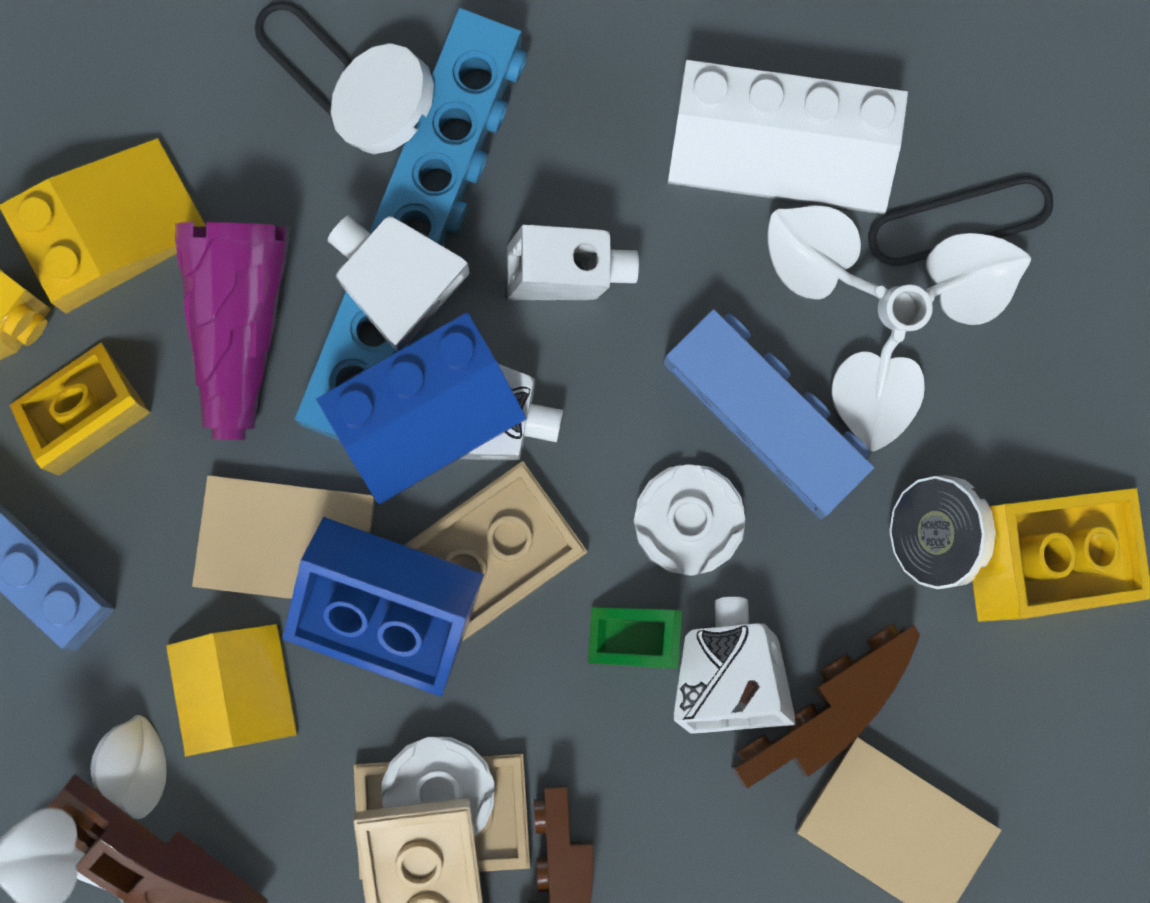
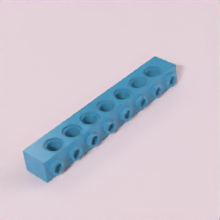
M462 8L458 9L432 74L434 83L432 106L427 117L421 115L419 121L414 126L418 131L404 144L370 229L371 234L388 216L394 217L404 224L415 219L426 221L431 226V231L427 238L441 246H444L449 232L455 235L458 234L468 209V204L461 201L468 182L475 184L479 182L487 162L488 153L482 151V147L488 132L491 131L497 134L506 115L508 102L501 99L509 81L518 83L527 61L528 52L521 50L522 33L520 30ZM480 69L486 71L491 76V80L484 88L473 90L462 84L463 76L471 70ZM453 119L464 120L472 127L470 133L465 138L456 141L445 138L441 134L442 128ZM441 169L451 175L449 185L437 192L426 190L421 185L424 175L431 170ZM346 291L294 419L301 427L340 441L316 398L339 386L347 374L363 372L397 353L387 340L375 347L367 346L361 342V331L371 321Z

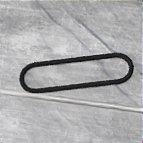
M283 1L271 3L263 8L257 16L254 27L257 40L286 72L331 116V105L268 42L263 33L264 21L274 11H290L346 67L349 66L352 60L300 8L292 3Z
M1018 176L893 211L877 218L872 224L868 234L869 248L879 261L891 266L906 265L927 259L934 248L899 258L886 256L877 245L876 236L878 230L883 224L891 220L1020 184L1034 185L1041 190L1045 197V207L1041 215L1032 221L985 233L984 235L1001 238L1044 224L1050 217L1053 209V196L1048 186L1040 179L1032 176Z

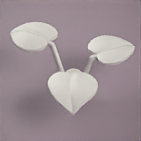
M825 206L777 209L771 214L768 225V249L772 264L781 281L795 294L810 299L825 298L834 290L839 278L844 283L880 299L878 303L880 320L886 327L892 330L891 336L882 348L881 356L879 357L871 352H858L849 356L837 368L831 384V396L837 414L849 430L871 452L888 445L904 432L916 416L924 397L925 384L920 366L910 358H891L897 344L904 340L905 331H915L926 325L932 314L934 297L939 294L941 308L952 320L967 325H979L989 322L997 317L1009 304L1023 273L1031 262V257L1028 253L1003 239L984 234H959L941 241L928 255L926 261L927 272L936 285L928 288L926 291L915 285L896 286L888 290L884 286L875 285L846 271L857 261L861 250V241L858 229L853 221L839 210Z
M135 715L129 721L112 728L100 740L92 756L90 766L93 787L133 819L144 818L158 804L166 784L167 765L165 752L157 732L145 717ZM56 808L41 809L23 818L0 838V885L17 903H63L74 889L76 879L99 887L76 869V865L84 853L75 847L77 829L72 817Z

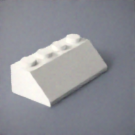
M686 60L668 184L885 214L901 148L908 91Z

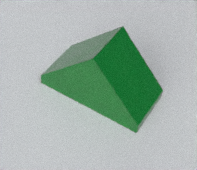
M591 607L588 663L678 669L682 611Z

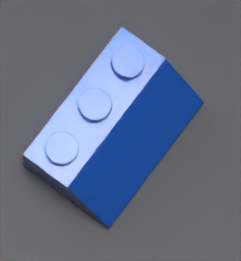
M468 312L316 398L378 505L527 420L497 361Z
M323 517L301 558L282 640L442 697L469 625L484 574Z

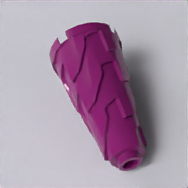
M194 222L176 223L175 243L177 261L182 278L184 311L192 347L196 386H199L202 428H212V439L245 440L246 429L255 428L260 387L263 386L265 365L277 314L280 282L286 264L289 227L279 226L276 228V225L230 222H206V227L194 226Z

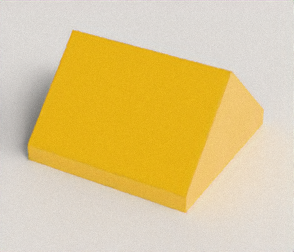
M102 342L9 405L35 462L41 469L57 476L72 468L151 413Z
M278 624L211 633L166 645L185 757L298 735Z

